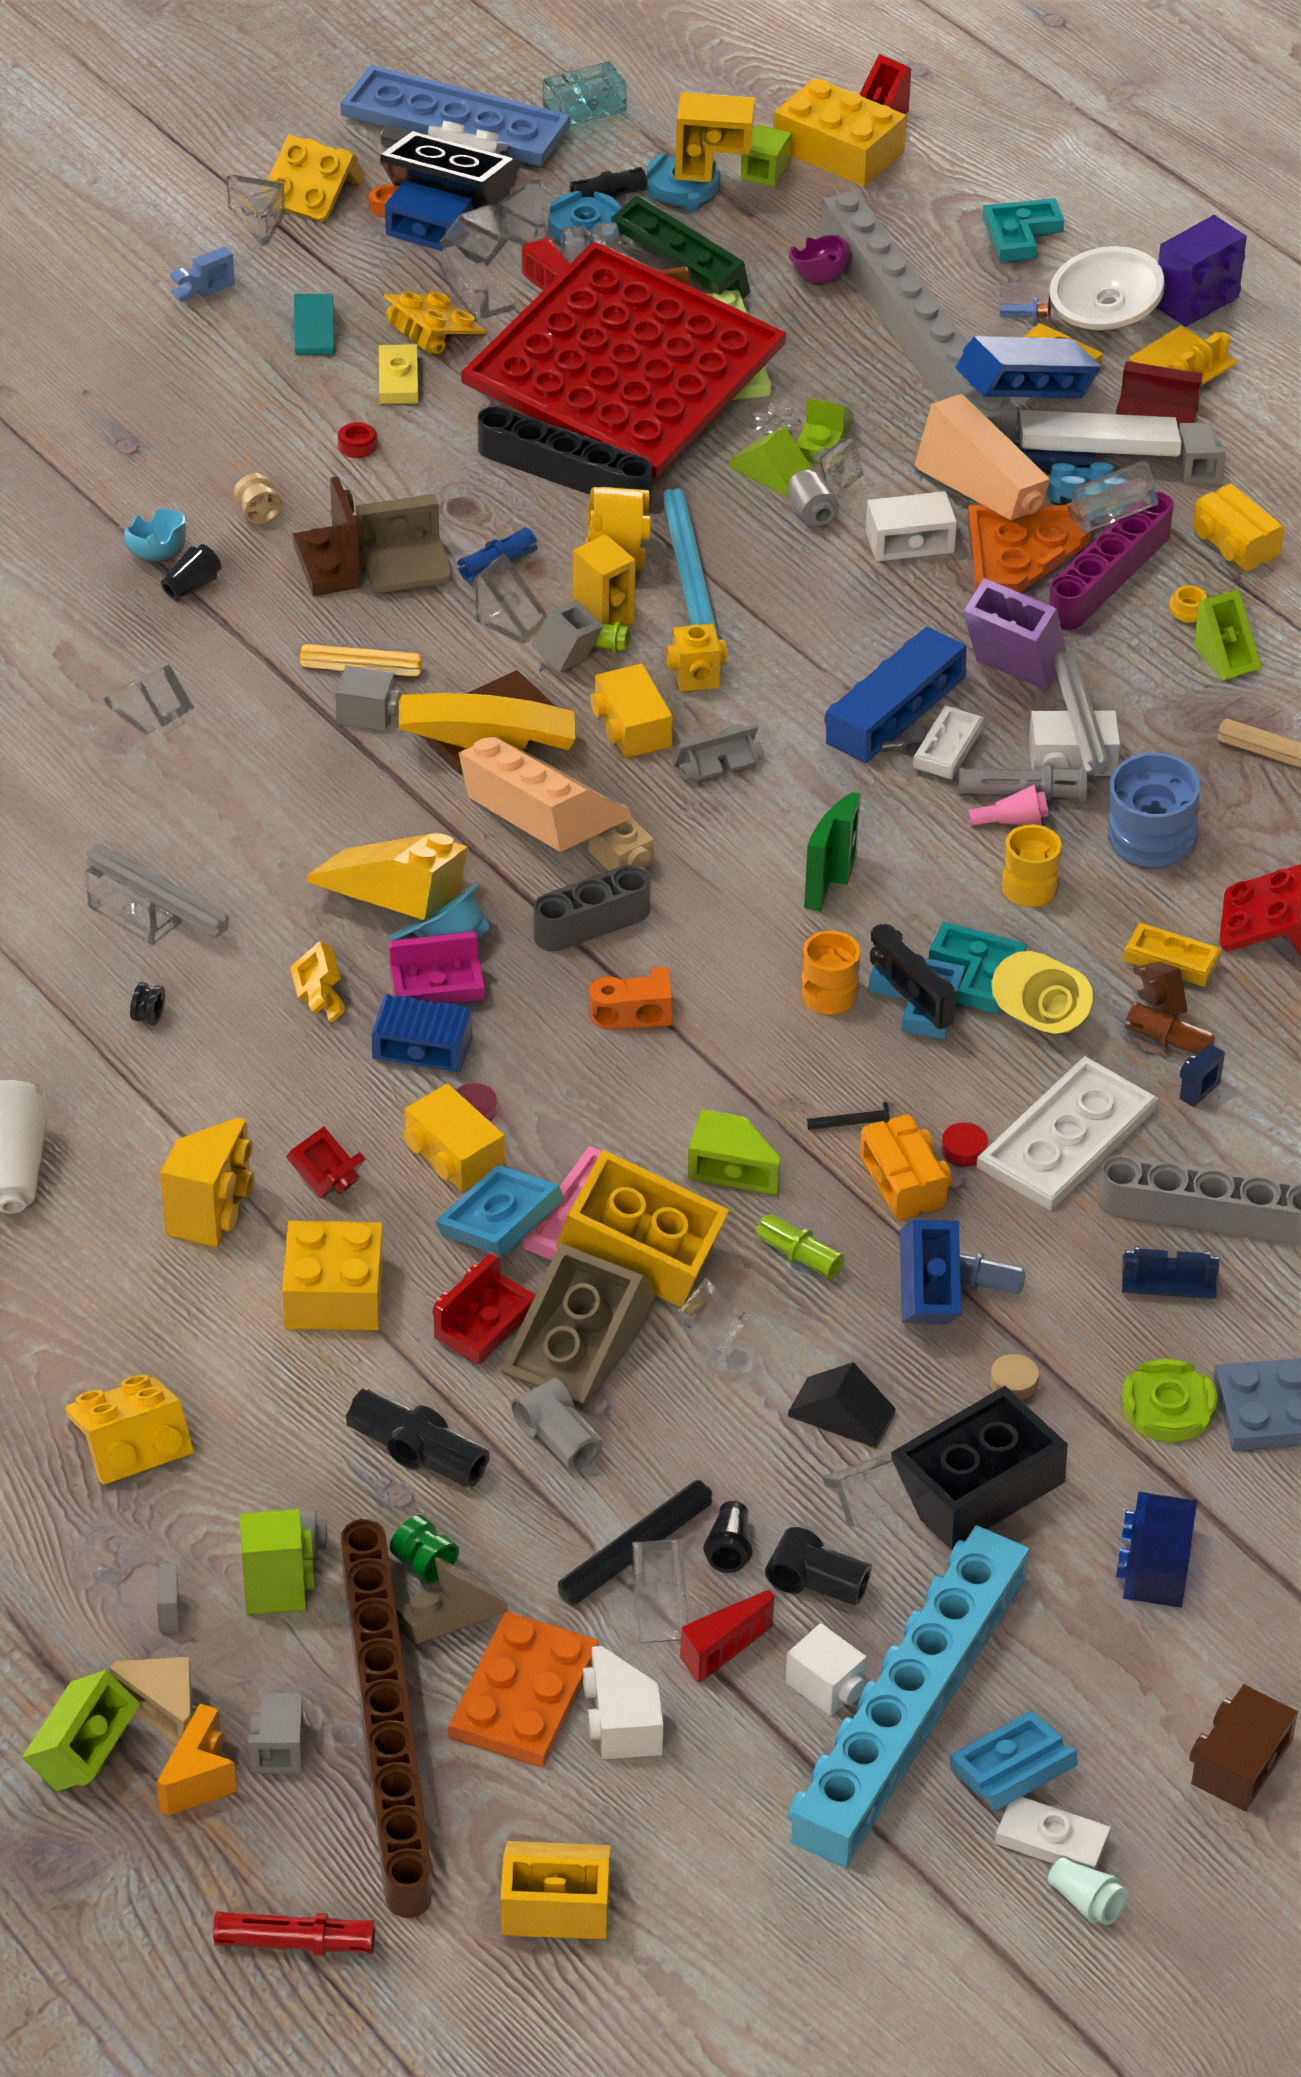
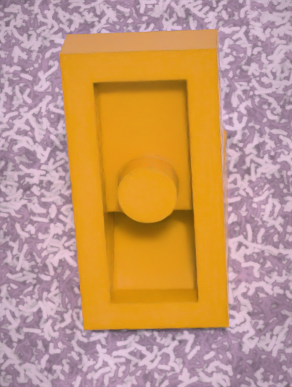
M201 1703L196 1709L156 1782L160 1813L172 1815L228 1796L237 1790L235 1763L230 1759L220 1756L225 1742V1733L220 1731L219 1709Z

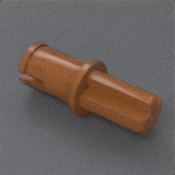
M1136 1001L1133 1003L1126 1018V1029H1131L1161 1041L1160 1045L1166 1047L1169 1043L1198 1055L1210 1043L1214 1045L1215 1037L1212 1033L1178 1020V1014L1170 1016Z

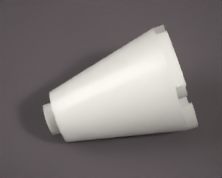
M0 1080V1211L6 1214L23 1211L35 1199L49 1114L48 1096L45 1092L41 1096L36 1093L35 1085L17 1080Z

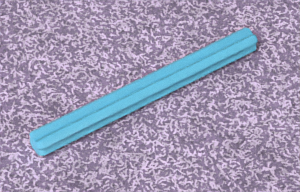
M680 488L675 490L667 489L663 494V503L691 625L713 623L716 631L685 492Z

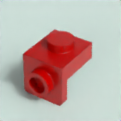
M325 1126L291 1149L286 1156L320 1199L334 1189L338 1194H342L355 1184L360 1178L357 1170L366 1160L361 1152L350 1158Z

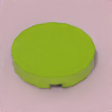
M1168 1358L1150 1360L1139 1365L1137 1371L1132 1373L1131 1376L1128 1375L1124 1380L1121 1409L1126 1421L1138 1433L1157 1441L1171 1443L1186 1441L1204 1433L1213 1422L1217 1392L1212 1380L1205 1373L1203 1377L1200 1373L1194 1371V1365Z

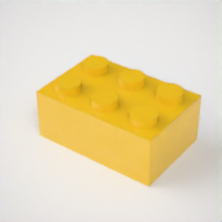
M813 78L774 111L773 128L792 132V157L865 187L904 152L907 115L895 111L886 105H881L861 97L857 93L832 85L828 81Z
M602 1149L567 1215L555 1247L558 1248L561 1243L642 1274L656 1290V1296L682 1308L716 1242L729 1209Z

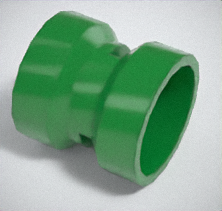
M415 1515L406 1520L396 1530L390 1542V1552L402 1563H411L413 1572L427 1584L439 1581L435 1563L436 1557L454 1565L459 1555V1547L446 1535L436 1534V1527L423 1515Z

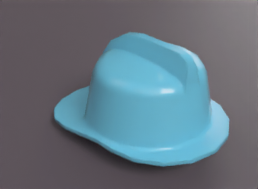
M476 882L465 889L426 920L417 919L399 929L389 937V940L400 938L411 932L419 938L476 932L477 938H480L487 932L489 923L472 893L479 883Z

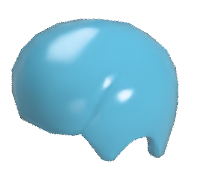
M165 508L156 510L154 517L150 521H143L141 516L137 515L130 527L124 529V543L132 554L144 560L164 561L172 559L180 553L185 543L186 516L178 511Z

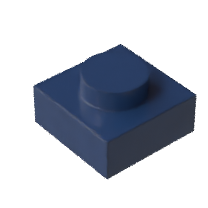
M1210 1043L1197 1056L1191 1055L1185 1061L1180 1070L1182 1083L1179 1099L1195 1107L1221 1083L1225 1056L1223 1050Z

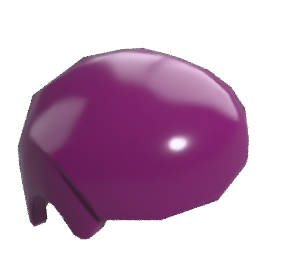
M825 235L817 239L807 237L805 246L801 251L795 246H791L789 252V259L798 275L805 281L814 284H824L837 278L846 269L851 257L848 243L839 235Z

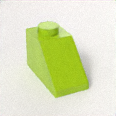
M701 1109L688 1148V1179L777 1196L780 1182L781 1158L749 1120L743 1116Z

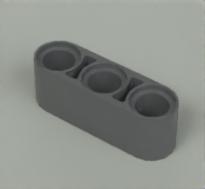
M636 865L622 866L538 897L534 902V941L536 945L546 951H560L643 921L650 913L651 877L649 872Z

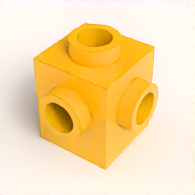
M714 624L672 628V645H667L665 650L668 670H673L679 692L720 688L721 664H727V649L725 640H718Z

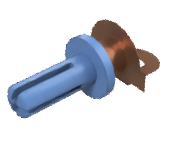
M1050 295L1048 303H1039L1038 297H1034L1033 304H1001L1000 306L1001 317H1033L1034 324H1038L1039 318H1047L1048 322H1066L1051 321Z

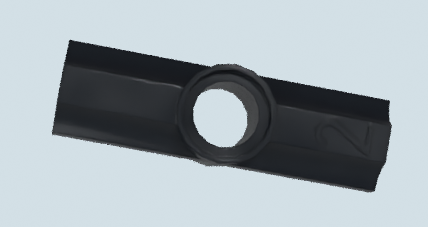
M362 1388L353 1398L350 1409L346 1414L347 1426L385 1445L391 1457L397 1463L411 1470H417L424 1465L464 1487L469 1485L474 1487L483 1477L484 1470L490 1461L489 1449L450 1430L446 1421L438 1412L424 1405H418L411 1410L370 1388L368 1390Z

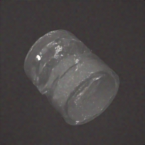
M615 222L594 224L590 231L584 225L563 227L561 231L563 257L571 264L593 241L617 252L621 251L617 224Z

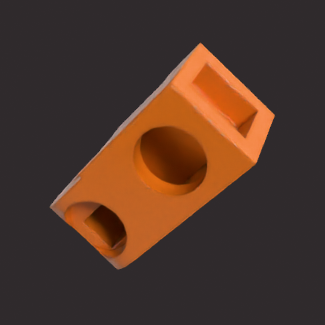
M668 967L650 968V977L625 978V980H621L613 976H604L594 980L590 984L588 991L591 1021L603 1029L672 1026V996Z

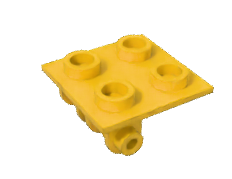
M402 291L401 294H384V298L392 304L386 312L389 324L410 338L411 341L417 343L428 354L439 355L444 351L446 347L444 340L447 334H486L487 332L474 321L475 318L472 314L456 308L450 303L451 299L443 293L431 291L429 294H416L410 291Z
M1181 325L1129 357L1131 362L1202 373V386L1238 363L1237 359L1228 355L1231 339L1227 333L1214 332L1207 340H1204Z

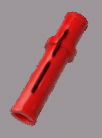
M216 1911L213 1925L214 1946L311 1950L313 1955L325 1956L326 1951L373 1955L376 1925L375 1920L329 1918L327 1913H316L315 1917H289L283 1915L235 1914Z

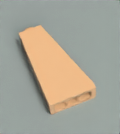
M963 394L931 404L914 464L920 471L1009 520L1041 510L1050 478Z

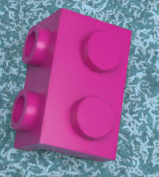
M476 932L393 940L389 942V968L394 996H410L418 1001L424 999L426 1002L434 1001L436 1004L439 1002L444 1004L485 1000V986L478 958V938Z

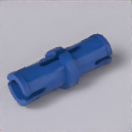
M527 527L499 541L498 539H493L487 542L485 548L480 549V551L459 559L457 565L462 566L465 564V566L458 568L459 573L466 582L471 583L491 571H503L509 568L510 563L516 559L537 551L538 545L533 544L537 542V539Z

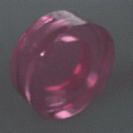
M468 1083L456 1089L487 1120L491 1122L497 1113V1097L490 1087L480 1083Z

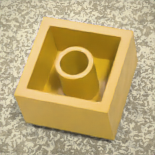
M288 1220L282 1286L284 1329L379 1331L384 1262L382 1222Z

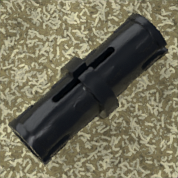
M642 167L615 173L604 171L601 172L600 176L570 182V192L582 191V197L594 198V192H599L616 200L619 195L647 190V177Z

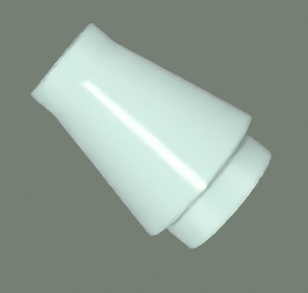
M1065 1857L1055 1862L1048 1875V1884L1057 1889L1092 1924L1098 1922L1104 1925L1112 1924L1120 1916L1127 1903L1128 1891L1121 1886V1881L1118 1877L1073 1863Z

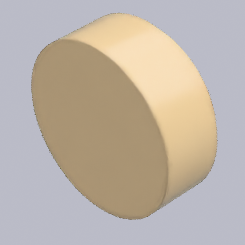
M1020 1354L1003 1355L995 1360L991 1367V1389L995 1392L1006 1386L1021 1401L1031 1397L1037 1389L1038 1368L1026 1356Z

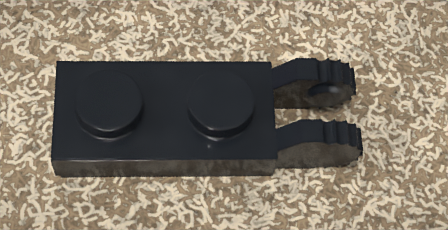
M880 923V925L873 927L871 930V942H873L875 947H872L870 950V962H872V965H875V968L886 977L891 985L911 1002L935 1027L942 1030L954 1024L957 996L952 984L947 979H942L927 965L925 959L920 954H915L903 943V934L899 930H895V927H892L891 924Z

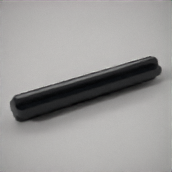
M695 1480L560 1579L557 1584L559 1588L557 1592L560 1597L571 1606L581 1602L711 1505V1496L713 1494L711 1489L701 1480Z

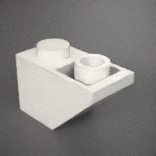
M603 1646L592 1647V1667L583 1668V1687L585 1699L594 1698L595 1709H588V1730L590 1740L599 1739L601 1760L663 1755V1719L658 1683Z

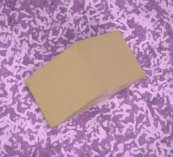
M189 1657L116 1661L109 1667L110 1674L141 1703L134 1714L177 1745L192 1718V1686Z

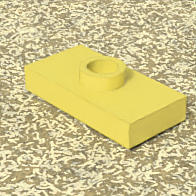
M417 344L379 345V404H417Z

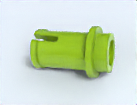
M617 621L615 625L603 624L604 627L593 647L612 649L613 654L627 651L631 637L630 627L623 626V623Z

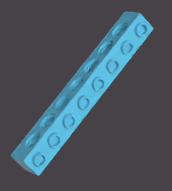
M977 1525L965 1542L959 1540L955 1544L948 1561V1570L944 1576L937 1574L934 1577L927 1592V1603L922 1611L915 1609L912 1612L904 1629L903 1641L899 1647L893 1644L884 1657L881 1667L882 1674L876 1682L870 1680L864 1687L858 1703L859 1710L854 1718L846 1717L841 1723L835 1738V1748L830 1755L823 1753L818 1759L812 1773V1784L805 1793L800 1790L794 1797L788 1811V1819L792 1821V1844L844 1868L848 1867L1026 1580L1030 1548Z

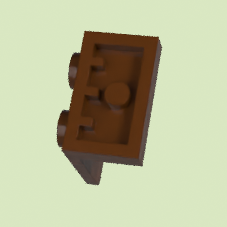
M338 476L330 478L332 526L293 533V546L313 596L360 588V571L366 569L363 549L359 546V540L364 539L363 522L360 515L353 514L354 502L351 491L343 489Z

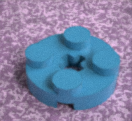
M667 152L654 157L647 166L648 197L652 200L680 206L685 211L700 209L702 203L713 198L720 188V170H716L715 161L712 182L674 180L675 156L667 158Z
M582 191L564 194L555 199L550 206L548 232L558 241L572 246V249L577 253H582L593 241L605 245L622 235L621 232L613 228L611 217L621 209V206L614 198L599 192H594V198L582 197Z
M1097 462L1092 463L1090 468H1075L1074 465L1066 463L1052 465L1051 474L1048 476L1050 482L1046 495L1054 502L1060 504L1062 496L1072 499L1071 507L1100 509L1116 506V498L1118 497L1122 502L1126 500L1127 481L1124 477L1114 473V466L1112 464Z

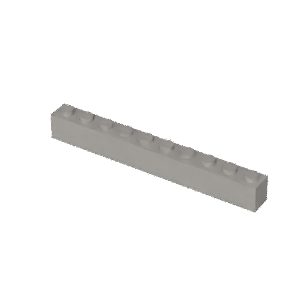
M857 191L823 198L821 237L825 235H839L848 243L851 257L845 269L938 400L941 401L963 394L1009 440L1015 442L1017 408L1009 397H984L955 369L963 355V349L968 343L860 194Z

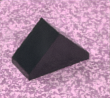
M852 1362L807 1377L788 1411V1417L877 1448L895 1416L896 1408L860 1368Z

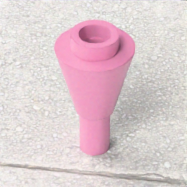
M1035 785L995 802V805L968 810L971 826L999 822V824H1035L1042 826L1041 818L1049 817L1045 792L1036 793Z

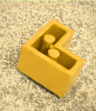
M680 92L674 180L712 182L715 152L750 155L755 97Z

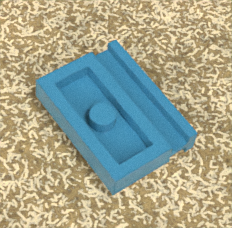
M1033 1710L949 1755L951 1771L980 1798L985 1797L990 1802V1808L994 1811L1078 1765L1077 1750L1072 1746L1070 1748L1065 1746L1063 1738Z

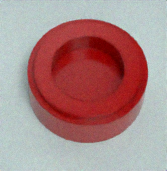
M363 422L346 424L338 431V449L342 454L351 458L367 457L377 449V432L371 425Z
M966 1122L956 1123L944 1131L941 1151L944 1158L954 1165L962 1167L974 1166L977 1164L978 1156L987 1149L988 1137L985 1131L975 1124Z

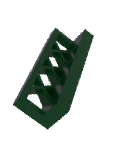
M638 195L611 217L614 229L676 268L688 267L692 278L719 295L726 289L729 291L739 290L741 298L744 299L750 293L743 260Z

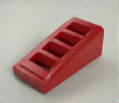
M548 237L526 243L522 246V273L542 290L569 265Z
M770 1590L761 1592L681 1627L680 1658L696 1682H700L712 1675L773 1627L775 1597Z

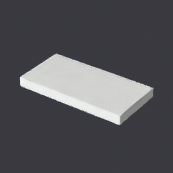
M1019 410L1018 424L1021 445L1024 449L1178 457L1181 452V438L1176 417Z
M1084 1056L978 1156L977 1168L1051 1212L1157 1109L1158 1097Z

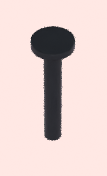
M887 1101L883 1102V1110L808 1118V1130L881 1121L888 1123L890 1120Z

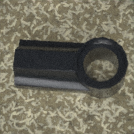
M790 1527L785 1530L765 1568V1576L773 1586L784 1592L794 1594L808 1588L855 1606L860 1604L866 1592L871 1576L872 1564L825 1548L820 1538L805 1528Z

